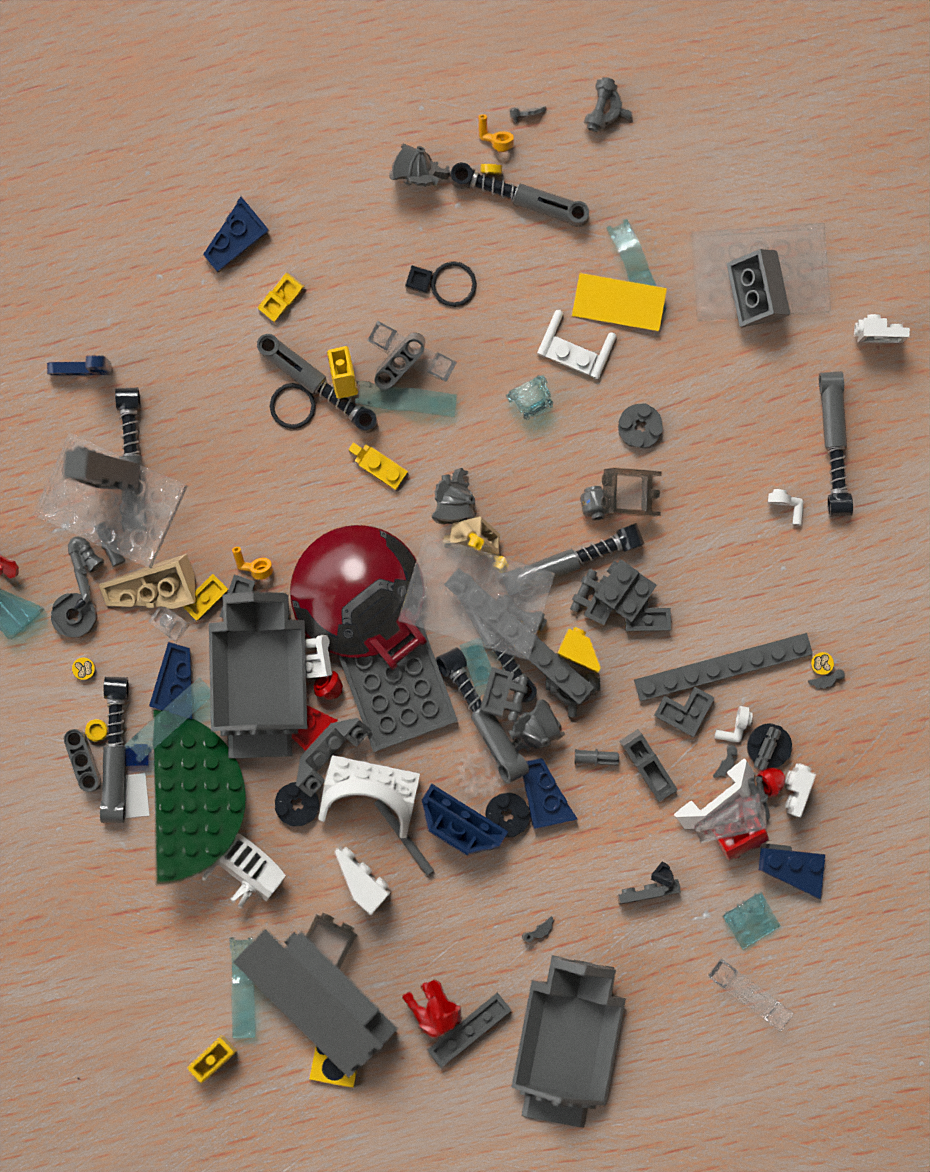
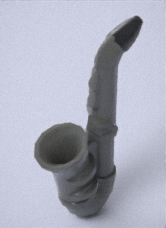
M76 536L70 539L68 543V554L71 557L81 593V598L77 601L74 608L78 610L90 601V585H88V579L86 578L87 571L85 566L92 573L105 560L95 554L90 543L85 538Z

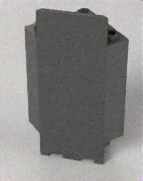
M244 592L223 594V622L209 623L211 731H220V736H228L229 758L292 756V734H298V729H307L304 620H289V595L287 593Z
M265 928L233 963L349 1078L383 1046L398 1028L302 931L298 935L294 932L284 942L287 945L284 947Z
M552 955L547 982L531 981L511 1088L520 1090V1094L525 1096L522 1116L584 1128L588 1108L596 1109V1105L606 1106L626 998L612 995L616 974L614 967Z

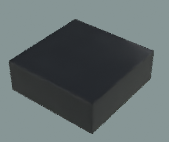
M411 265L405 287L426 294L433 271Z

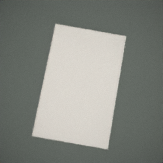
M145 773L125 775V818L149 816Z

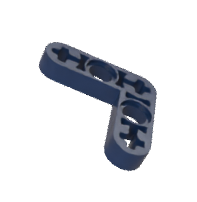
M86 356L85 362L47 363V375L52 376L112 374V363L105 356Z

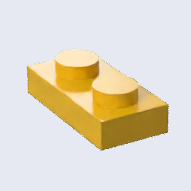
M212 574L195 591V602L182 607L198 621L229 589Z

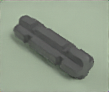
M769 728L766 734L768 737L764 739L758 754L760 756L756 758L754 767L766 770L769 763L767 761L771 758L777 744L775 741L779 739L781 734L779 729Z

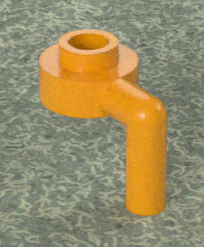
M481 114L478 116L479 138L481 140L491 142L492 147L499 152H507L513 148V134L506 131L494 134L488 133L487 115Z
M234 547L232 549L238 570L251 572L252 577L259 580L267 579L273 573L272 563L269 559L258 558L252 563L245 562L241 548Z

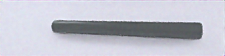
M378 799L374 804L400 838L401 824L385 802ZM408 834L407 838H400L426 875L434 871Z

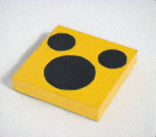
M315 1046L309 1079L354 1088L357 1070L348 1078Z

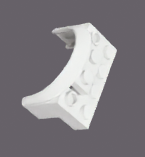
M332 755L324 784L318 819L325 822L328 808H331V803L340 797L367 795L384 801L396 811L401 822L400 838H407L420 774Z

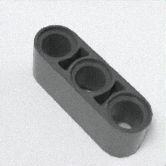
M416 332L409 334L378 367L374 379L378 388L384 390L391 388L423 354L426 341L422 334ZM415 341L418 342L421 347L419 349H413L410 347L409 343ZM401 357L406 363L399 365L394 359ZM387 373L391 379L383 380L380 374Z
M71 729L64 735V744L78 785L83 791H96L101 785V777L87 736L82 730ZM73 733H78L81 738L80 743L76 746L70 742V736ZM81 754L86 755L88 758V763L84 767L77 763V758ZM88 775L93 776L95 779V785L92 788H88L84 783Z

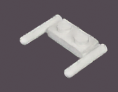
M556 310L537 354L599 379L616 340V334L613 332L608 334L600 354L597 355L594 352L554 336L563 317V312Z

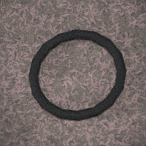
M451 261L444 263L432 275V293L445 306L457 307L464 305L471 300L476 291L477 282L475 274L470 267L461 262ZM458 266L466 270L471 276V291L462 301L449 302L441 298L437 293L435 286L436 277L444 268Z
M296 383L284 384L278 388L272 395L269 405L274 420L282 427L290 429L301 428L309 423L314 416L316 408L312 393ZM288 388L301 389L308 395L311 402L310 414L304 421L297 424L285 423L275 413L274 404L276 397L280 392Z

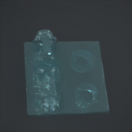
M762 892L754 893L753 897L747 901L743 900V903L737 904L736 908L725 911L726 914L722 916L742 949L747 948L781 926Z

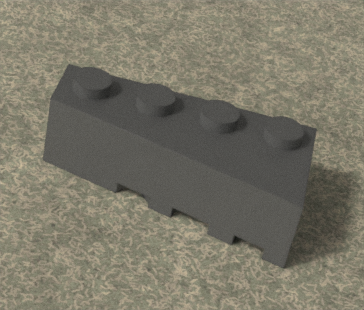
M74 446V450H65L64 478L97 489L138 491L139 463L106 456L103 453H96L95 450H88L87 447Z

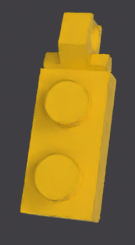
M353 442L348 449L349 452L357 456L355 462L361 468L394 490L398 488L408 473L407 470L373 447L365 445L364 448H361Z

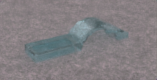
M625 219L621 225L613 228L611 225L606 227L611 240L621 256L629 282L656 286L642 247L629 221ZM665 304L663 307V312L667 310Z
M357 381V385L360 386L359 398H355V403L381 409L412 411L454 417L457 394L415 388L391 387L384 390L371 382Z
M199 677L124 746L127 749L130 747L139 756L137 760L140 762L210 699V688Z
M230 937L232 959V1038H255L256 1036L255 984L233 963L252 943L253 937H248V940H235V937Z

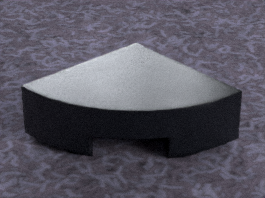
M662 861L651 874V880L671 888L674 882V875L670 870V866Z

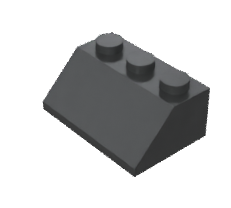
M759 249L726 263L740 327L774 322L791 315L776 250Z

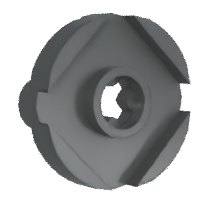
M646 403L629 406L622 412L618 421V432L621 439L627 445L635 448L652 446L659 439L663 430L660 414L655 408ZM637 420L646 423L644 432L640 429L635 430L634 427L637 425Z
M67 593L60 596L54 602L51 612V622L54 628L60 634L71 638L87 634L93 628L97 619L96 609L91 600L85 606L78 609L79 614L77 616L79 619L75 621L74 619H68L70 616L69 611L71 609L77 611L74 608L77 601L81 598V594Z

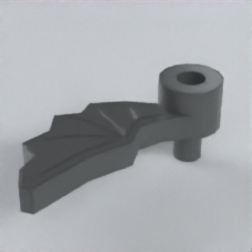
M546 106L519 111L518 107L509 109L510 117H513L514 123L518 122V116L542 113L546 110Z
M837 669L831 676L824 675L808 680V683L815 685L816 688L822 687L825 689L827 686L831 687L836 678L843 679L845 673L843 669Z
M735 745L727 746L726 759L721 761L713 777L725 776L731 767L734 766L732 756L737 753Z
M550 916L546 921L537 925L534 931L524 932L522 939L525 942H531L534 937L543 938L544 935H548L549 930L553 928V917Z

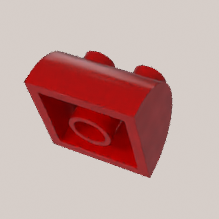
M749 804L734 811L716 827L711 828L716 841L728 861L737 859L742 854L754 848H759L762 844L769 841L765 828Z

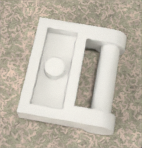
M327 635L305 639V648L317 647L318 653L305 655L306 678L332 675L328 652L329 638Z

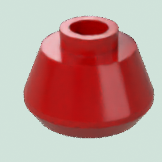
M332 671V675L318 677L314 683V693L318 697L332 700L338 698L342 693L343 684L338 673Z
M766 768V770L758 771L757 777H762L765 794L770 797L778 796L785 786L786 778L784 773L776 768Z

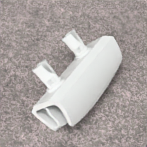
M237 834L228 851L218 862L206 870L202 880L206 881L216 866L222 867L242 884L230 899L234 903L242 896L238 905L239 908H242L252 893H256L267 902L286 875L261 849L242 835Z

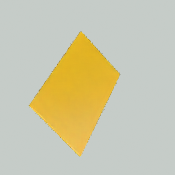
M579 273L572 316L659 331L667 288Z

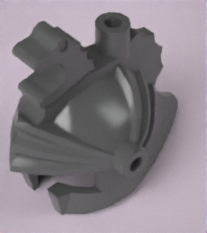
M404 143L401 145L402 150L393 162L392 171L389 172L391 180L404 179V183L407 185L416 184L417 186L424 187L437 186L440 179L447 180L451 173L449 166L443 169L438 166V161L432 162L430 155L425 152L424 147L418 146L414 148Z
M463 468L454 470L452 477L450 475H442V480L436 484L434 492L437 508L432 513V519L438 524H453L467 520V518H476V513L473 511L475 497L468 490L469 483L463 480V476L468 474V471H465Z
M540 699L534 710L519 716L517 721L514 722L513 729L509 731L513 740L512 745L518 754L519 750L523 748L530 751L532 747L535 749L548 747L551 741L559 740L565 735L564 731L560 732L561 724L556 719L547 701Z

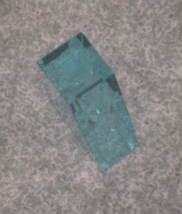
M0 589V630L8 639L12 640L45 609L36 603Z

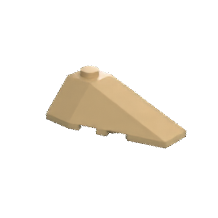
M187 554L99 584L107 606H147V608L167 607L168 609H175L195 602V575Z

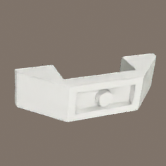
M745 759L727 772L734 784L701 811L691 800L674 814L684 829L714 828L749 800L751 791L748 780L752 777L754 779L755 773Z

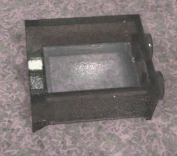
M626 468L604 469V474L602 475V514L641 517L661 516V512L652 511V499L660 497V491L652 489L653 477L662 476V471Z
M322 912L321 916L316 914L306 936L340 969L357 935L353 932L355 928L344 922L341 926L334 923L335 918Z

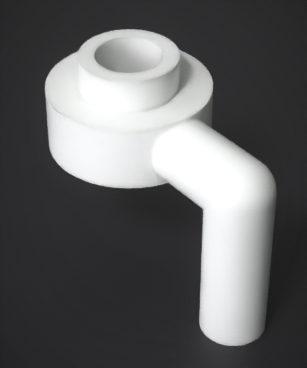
M774 489L773 493H769V504L794 506L793 525H802L804 502L801 498L791 497V495L787 494L786 490Z
M739 706L734 733L716 730L714 738L736 743L740 742L744 729H746L747 725L750 726L753 713L749 712V707Z

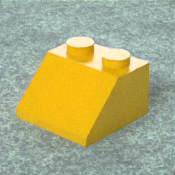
M574 627L573 630L568 629L556 654L598 673L601 667L590 638L585 636L587 632L577 627Z

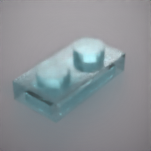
M481 638L459 645L466 658L467 668L474 686L478 687L486 684L492 667Z

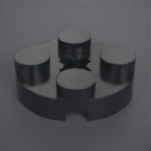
M770 723L759 725L752 731L747 740L746 747L750 759L755 763L756 758H759L760 755L758 754L764 739L768 737L766 734L770 727L779 729L781 734L779 739L775 741L777 744L771 758L767 761L769 762L767 768H776L783 765L791 755L792 741L790 735L779 725Z
M296 782L283 786L275 797V812L285 824L294 827L310 823L317 816L320 808L317 793L315 792L310 797L296 785ZM301 798L303 808L292 809V799L297 800Z
M501 793L493 797L485 810L487 819L508 831L505 838L515 837L522 833L530 820L528 805L522 797L514 793ZM509 808L512 810L511 814L514 818L512 820L508 819L506 822L503 820L504 816L501 812L503 810L507 811Z

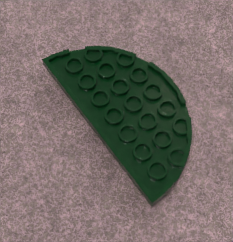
M153 710L156 885H168L182 882L184 879L203 873L223 857L234 842L244 817L246 793L243 775L236 758H229V747L215 732L193 718L190 719L163 710Z

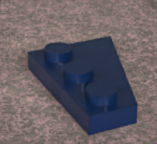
M240 196L237 204L229 213L221 229L216 233L203 254L217 273L269 232V229L242 196Z
M168 642L149 707L192 719L190 648Z
M539 758L526 761L529 773L523 776V782L533 829L578 820L544 760Z
M761 848L758 870L800 891L806 892L810 896L821 899L826 854Z

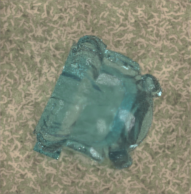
M544 375L534 377L530 381L510 390L509 394L505 395L509 403L514 402L519 412L523 413L525 420L543 414L548 407L552 408L554 404L550 399L551 394L546 386L548 382Z

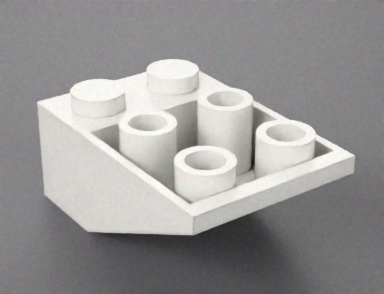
M339 847L335 853L352 897L371 915L390 893L387 889L389 885L381 877L378 879L374 878L370 874L373 870L364 862L359 864L353 858L356 855L350 849Z

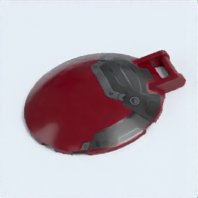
M344 526L323 534L303 552L293 571L290 584V599L296 620H304L305 634L309 639L317 638L319 635H327L329 638L328 651L342 657L359 658L380 654L392 670L398 666V662L418 646H423L428 642L415 626L424 602L425 589L422 571L411 550L396 536L372 526ZM412 633L415 638L391 657L388 652Z

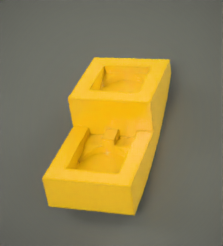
M287 272L257 308L275 322L305 286Z

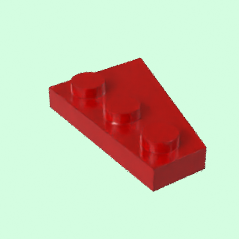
M307 705V729H298V734H292V738L306 751L331 723H335L338 720Z

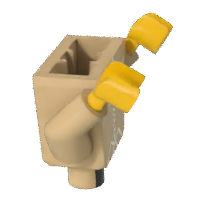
M482 517L453 523L451 534L444 535L443 537L445 548L454 547L463 556L486 555L492 562L496 561L493 567L501 573H504L509 566L506 559L500 556L499 553L500 533Z

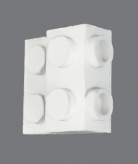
M872 314L855 323L854 336H858V342L903 343L909 338V328H903V324H890V327H887V318H881V315Z
M797 763L792 771H788L785 777L786 789L794 791L793 795L788 796L785 807L788 808L787 813L801 817L816 774L811 773L812 768Z

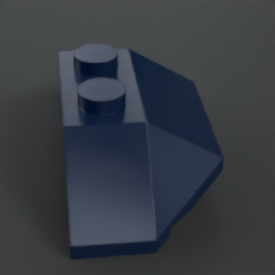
M434 784L430 785L422 798L428 831L467 856L498 849L508 833L499 825Z

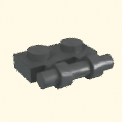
M589 569L587 575L583 576L581 580L582 585L578 593L574 594L572 598L573 603L570 609L578 613L581 605L587 607L584 616L604 626L612 609L595 598L597 592H595L591 601L585 599L590 587L595 589L598 582L594 581L597 572ZM603 576L602 580L606 581L608 577Z
M492 667L479 711L502 717L503 710L505 709L510 711L508 720L516 722L518 714L522 712L523 696L528 691V678L520 676L518 683L512 682L514 673ZM509 690L515 692L512 703L506 701Z

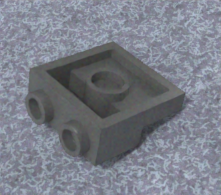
M620 559L618 563L613 561L606 571L610 574L606 581L601 579L595 587L594 591L597 592L595 598L632 622L657 585Z

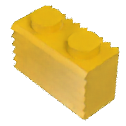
M344 346L328 350L327 356L336 398L357 395L358 389L349 347Z
M220 1035L188 1065V1070L202 1084L233 1056L237 1050L224 1035Z

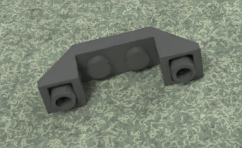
M358 718L331 723L300 757L296 785L311 797L325 782V779L317 771L347 739L357 747L372 730Z

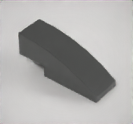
M638 729L619 741L658 802L678 790Z

